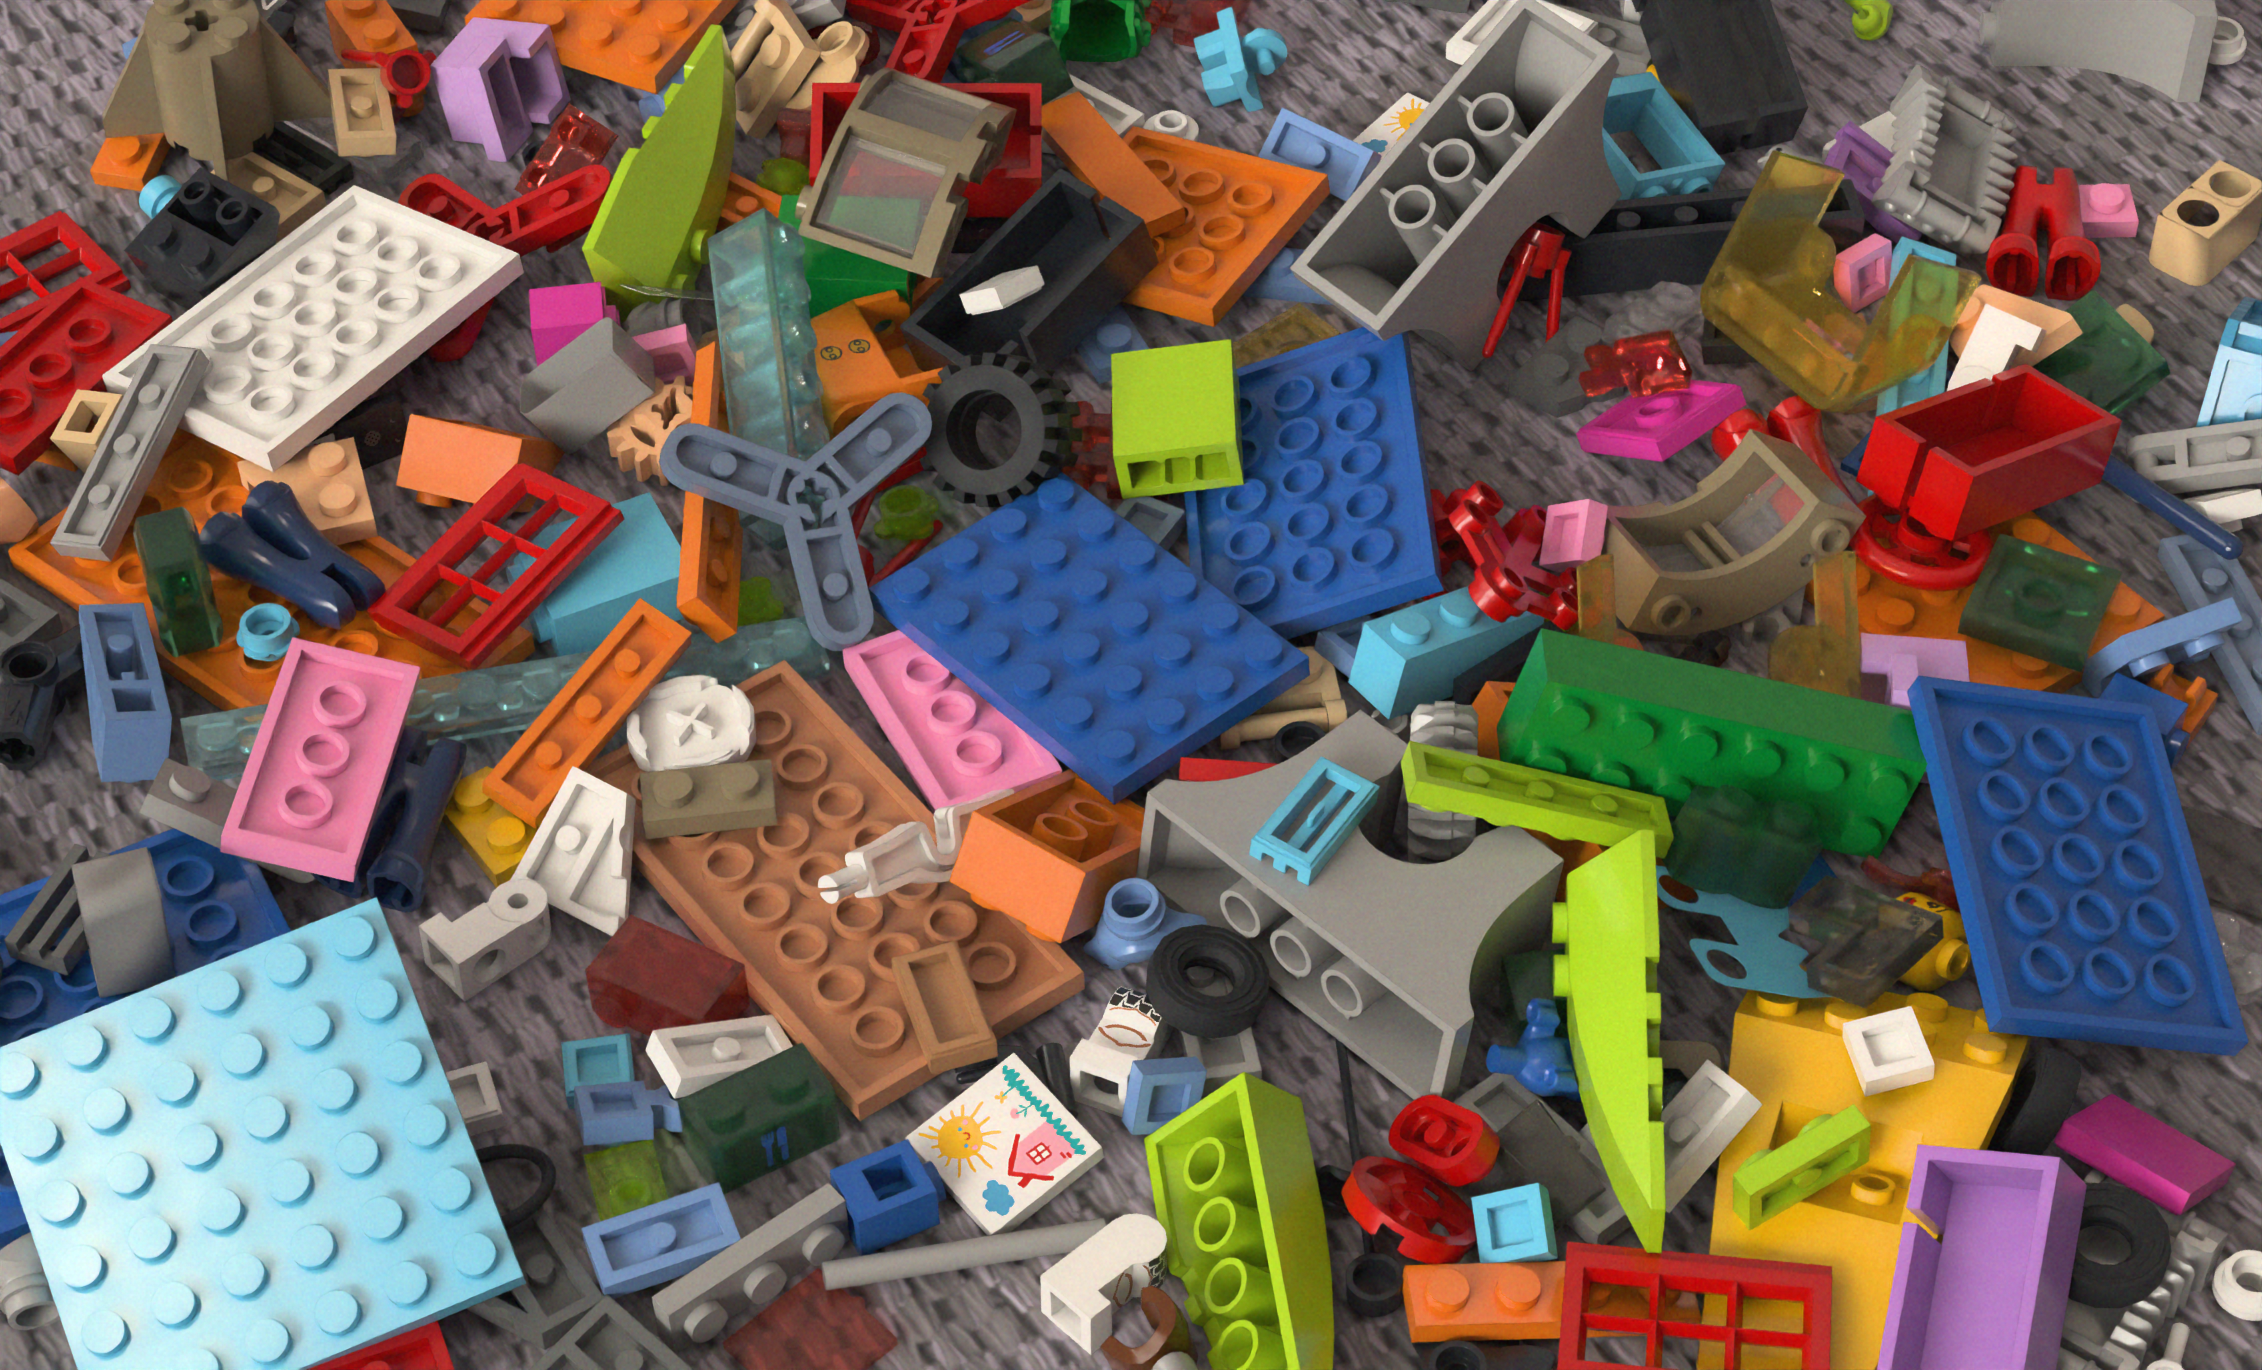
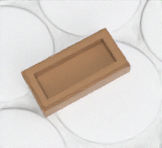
M957 940L891 958L894 978L931 1075L998 1057L996 1038Z

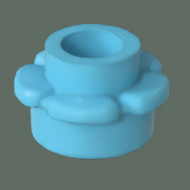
M264 603L250 608L242 615L236 638L238 645L244 647V653L249 658L275 661L287 654L292 637L296 638L299 635L300 628L298 622L290 616L286 608L274 603Z

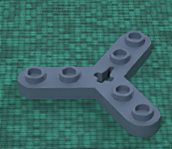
M903 392L891 393L876 402L806 462L706 425L689 423L680 425L670 432L660 450L659 463L664 476L670 483L680 489L783 525L808 629L812 637L822 647L832 651H842L845 648L860 644L870 632L874 622L873 606L849 510L920 450L931 433V414L925 404L915 396ZM805 486H810L814 495H824L826 499L818 509L817 521L819 529H813L812 527L815 523V517L809 504H798L797 499L805 490Z

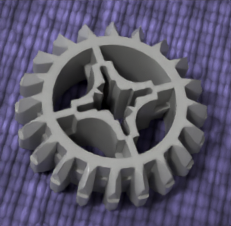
M1435 701V704H1418L1411 714L1410 741L1477 756L1478 714L1472 705L1455 704V701ZM1408 802V863L1434 864L1450 860L1463 853L1476 837V817L1451 811L1433 812L1421 807L1419 804Z

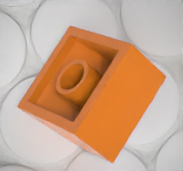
M410 414L396 486L417 490L415 501L427 505L451 509L453 499L470 502L474 505L516 463L519 465L525 463L552 475L565 452L552 440L458 419ZM530 495L515 511L530 512L537 497Z

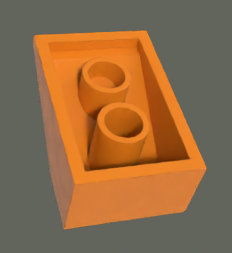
M1069 769L974 810L949 881L969 892L971 899L978 905L990 910L1003 911L1023 922L1026 930L1033 936L1045 941L1061 944L1092 928L1100 920L1101 914H1103L1106 895L1116 883L1128 878H1136L1145 808L1126 798L1114 805Z

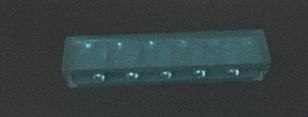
M762 208L707 239L729 433L806 462L830 442V435L823 420L821 396L824 389L822 381L817 374L814 351L817 347V338L811 326L808 304L811 300V291L805 280L802 258L805 254V245L801 235L797 234L798 231L794 226L789 223L784 224L767 209ZM805 486V490L797 499L798 504H809L815 517V523L812 527L813 529H819L817 521L818 509L826 499L824 495H814L811 487ZM738 510L740 526L777 552L788 547L783 525Z

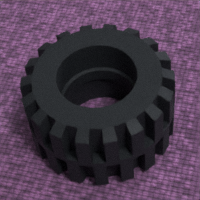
M983 353V356L968 355L959 358L960 366L947 365L939 371L938 375L943 382L941 384L929 383L922 394L930 400L927 409L931 414L932 429L930 436L922 446L926 448L927 455L919 460L924 471L938 473L933 483L941 491H954L952 499L963 504H976V507H1002L1014 502V499L1022 494L1024 496L1033 494L1038 490L1041 482L1055 479L1063 467H1075L1079 454L1070 451L1072 441L1082 442L1083 428H1073L1072 423L1073 417L1081 415L1078 402L1066 401L1065 396L1072 390L1065 380L1053 379L1052 376L1055 371L1045 364L1033 363L1031 358L998 353ZM1002 394L1015 406L1020 417L1022 429L1020 443L1013 456L1003 465L996 467L984 457L978 446L976 426L979 415L986 404Z

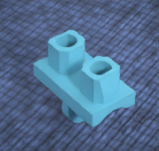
M1232 7L1216 12L1220 29L1194 38L1196 52L1205 71L1201 73L1204 89L1214 108L1241 99L1247 112L1262 109L1264 107L1256 73L1269 75L1285 62L1288 54L1285 39L1280 33L1264 28H1256L1245 37H1242L1239 34L1236 16Z

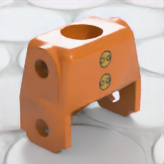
M895 289L853 299L802 322L793 328L786 339L785 349L791 361L792 380L796 381L798 392L828 443L881 398L891 393L903 392L915 396L927 407L930 400L922 395L929 383L941 384L943 382L938 375V372L943 368L926 372L918 368L914 357L902 347L907 342L900 329V325L910 317V308L906 300L899 296ZM885 319L892 320L891 325L886 330L874 331L875 326L880 321Z

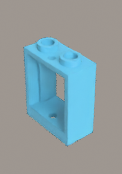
M1646 72L1613 78L1604 110L1602 139L1607 164L1622 193L1617 201L1713 192V186L1724 168L1725 162L1653 73ZM1632 130L1661 166L1662 170L1640 174L1609 134Z

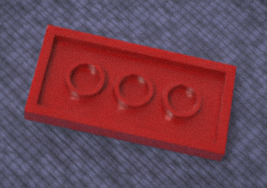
M79 277L0 347V468L19 476L54 444L50 437L77 389L108 393L102 375L173 322L172 316L86 278Z

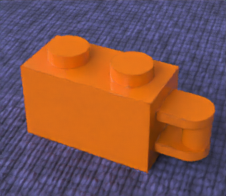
M328 0L324 2L333 50L345 69L379 67L345 60L341 57L343 49H356L375 53L381 51L387 55L404 49L419 52L416 41L386 0ZM425 88L413 94L412 106L406 109L402 117L414 116L423 110V95L426 94ZM389 92L392 109L396 103V95Z

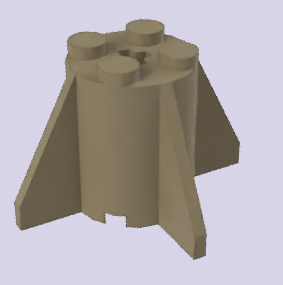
M153 0L154 4L147 11L142 29L102 113L106 138L164 133L167 142L173 148H175L176 142L178 145L188 148L189 157L213 161L215 175L228 182V160L245 156L254 151L253 141L259 139L264 133L267 140L273 133L275 122L332 117L329 91L258 12L253 0Z

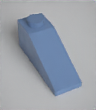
M144 603L79 605V624L91 736L101 782L121 781L125 783L155 780L165 758L169 759L172 716Z

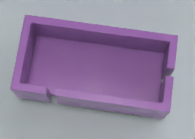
M1918 1144L1906 1208L1934 1234L1944 1236L1941 1245L1918 1223L1903 1222L1877 1370H2056L2087 1188L2086 1183L2060 1157Z

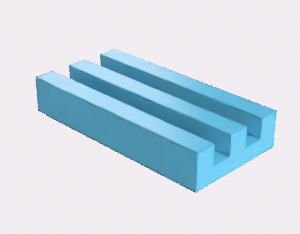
M1321 756L1251 839L1249 855L1260 861L1266 854L1273 857V868L1285 874L1292 867L1298 871L1296 880L1309 886L1376 804L1380 786ZM1329 779L1335 782L1334 787L1310 812L1306 821L1287 843L1280 840V837ZM1352 791L1356 794L1307 853L1303 852Z

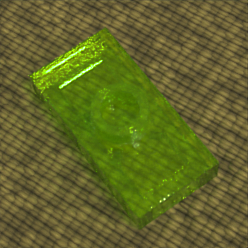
M642 1140L583 1155L599 1222L668 1199L653 1140Z

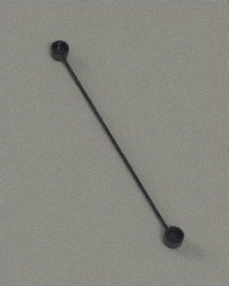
M1306 721L1292 722L1283 726L1275 736L1276 763L1284 762L1304 751L1324 737V731L1319 726ZM1335 1038L1353 1166L1356 1161L1362 1159L1352 1082L1347 1047ZM1361 1227L1364 1254L1354 1259L1346 1270V1297L1349 1305L1356 1312L1368 1317H1383L1394 1312L1402 1303L1403 1270L1394 1258L1383 1253H1375L1373 1234L1371 1235Z

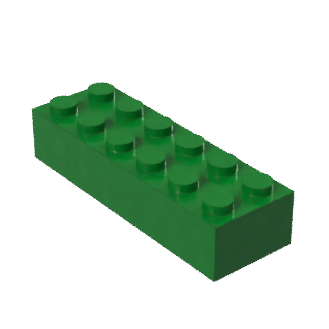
M1543 628L1539 631L1496 727L1500 761L1663 797L1669 816L1753 834L1758 832L1771 838L1877 860L1923 777L1927 766V761L1920 747L1913 714L1910 710Z

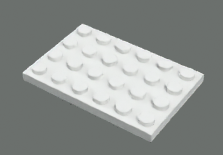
M354 185L103 374L102 378L108 393L122 394L124 396L150 344L201 349L210 362L178 427L274 472L522 275L524 270L520 255Z

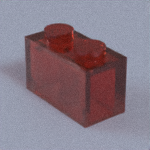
M630 914L585 969L592 1011L610 1026L615 1028L627 1026L647 1036H651L652 1031L658 1029L740 1019L750 1006L745 964Z

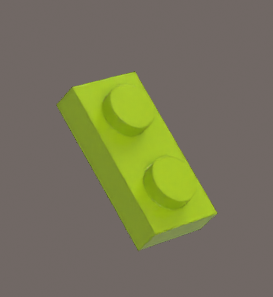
M1853 1104L1834 1116L1824 1114L1816 1117L1803 1127L1795 1139L1774 1151L1763 1149L1754 1153L1733 1174L1734 1212L1750 1231L1867 1163L1870 1153L1871 1124Z

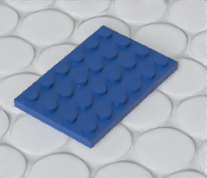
M1361 327L1238 368L1244 485L1184 492L1190 568L1285 640L1443 591L1444 586L1408 331L1383 341L1365 327Z
M1061 471L1055 479L1041 482L1038 490L1029 496L1020 495L1014 499V502L1002 506L868 588L873 609L1114 805L1180 762L1181 757L1189 756L1310 676L1309 657Z
M1918 676L1908 689L1907 694L1920 747L1927 761L1926 772L1989 1032L2236 1056L2249 1041L2153 706Z

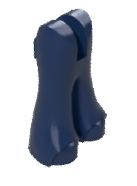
M271 480L259 483L251 491L245 504L242 506V517L235 512L231 514L227 512L215 514L207 521L201 530L198 540L194 542L195 554L201 565L222 575L270 591L284 598L303 611L307 618L321 627L342 629L354 620L356 610H367L386 590L383 582L373 571L337 547L316 528L301 508L291 487L283 482L276 483Z
M405 725L354 882L314 873L311 874L329 889L354 899H358L361 896L367 882L371 898L377 897L382 907L405 913L419 909L430 881L432 852L437 833L449 801L463 772L467 752L466 744L445 737L439 738L432 748L424 767H422L421 764L427 747L426 731ZM400 809H403L402 816L392 837L380 853Z

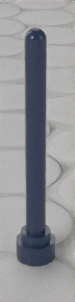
M2110 454L2102 479L2227 560H2234L2240 557L2244 546L2239 537Z

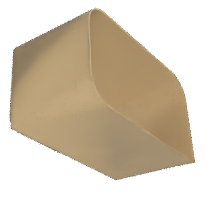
M2218 160L2158 214L2149 253L2151 265L2189 285L2202 286L2209 283L2257 238L2262 219V181L2226 162ZM2206 202L2215 207L2219 212V219L2210 226L2198 227L2185 223Z

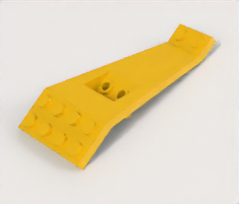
M1799 965L1802 970L1812 975L1811 970ZM1813 975L1818 981L1834 986L1845 993L1842 996L1798 998L1748 989L1735 1012L1727 1075L1747 1089L1763 1105L1718 1156L1708 1255L1832 1266L1830 1370H1877L1903 1222L1918 1223L1941 1245L1944 1236L1934 1234L1906 1208L1917 1146L1921 1144L1987 1150L2012 1096L2029 1051L2031 1036L1989 1032L1984 1008L1972 1011L1949 1006L1948 1002L1942 997L1929 993H1912L1905 996L1882 991L1876 983L1856 977L1843 978L1838 981ZM1912 1006L1935 1064L1934 1079L1865 1097L1842 1038L1843 1023ZM1854 1104L1871 1124L1869 1161L1749 1231L1733 1210V1174L1738 1171L1741 1164L1760 1150L1771 1149L1774 1151L1795 1139L1803 1127L1816 1117L1824 1114L1834 1116ZM1704 1294L1700 1324L1726 1326L1727 1296ZM1744 1298L1742 1328L1803 1334L1804 1304ZM1699 1340L1696 1370H1724L1725 1343ZM1742 1345L1740 1370H1802V1350Z

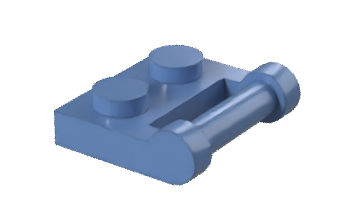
M2233 597L2120 636L2084 661L2083 684L2096 698L2100 697L2117 672L2132 679L2157 671L2168 664L2184 661L2186 665H2191L2207 659L2211 651L2225 644L2222 634L2243 621Z

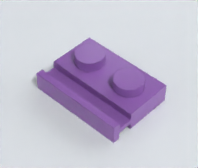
M1849 121L1836 133L1834 139L1837 141L1829 150L1817 182L1851 179L1863 209L1865 220L1872 224L1878 233L1889 237L1896 244H1898L1902 236L1915 241L1919 240L1922 232L1872 205L1873 194L1883 185L1881 178L1885 175V170L1891 165L1889 160L1894 154L1852 121Z

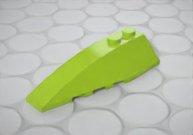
M710 25L684 64L685 82L683 84L672 83L663 96L665 112L661 117L650 116L643 126L642 134L646 141L640 149L629 147L621 159L582 247L594 282H601V286L605 287L607 306L616 305V310L619 309L621 323L626 321L630 312L642 303L651 301L659 304L664 299L671 297L644 294L620 284L695 290V281L702 265L708 264L712 257L714 235L726 198L734 154L736 122L734 62L722 25Z
M1640 829L1567 874L1565 902L1552 903V943L1565 944V955H1554L1553 996L1566 997L1567 1028L1575 1078L1591 1136L1613 1190L1646 1253H1661L1666 1213L1664 1121H1661L1663 1069L1662 1058H1659L1661 993H1657V963H1659L1660 944L1654 830Z
M1242 1072L1144 1138L1157 1221L1163 1226L1167 1236V1266L1172 1275L1181 1278L1189 1296L1183 1302L1192 1323L1203 1328L1212 1348L1206 1354L1212 1370H1333L1334 1314L1332 1273L1325 1216L1302 1100L1247 1072Z

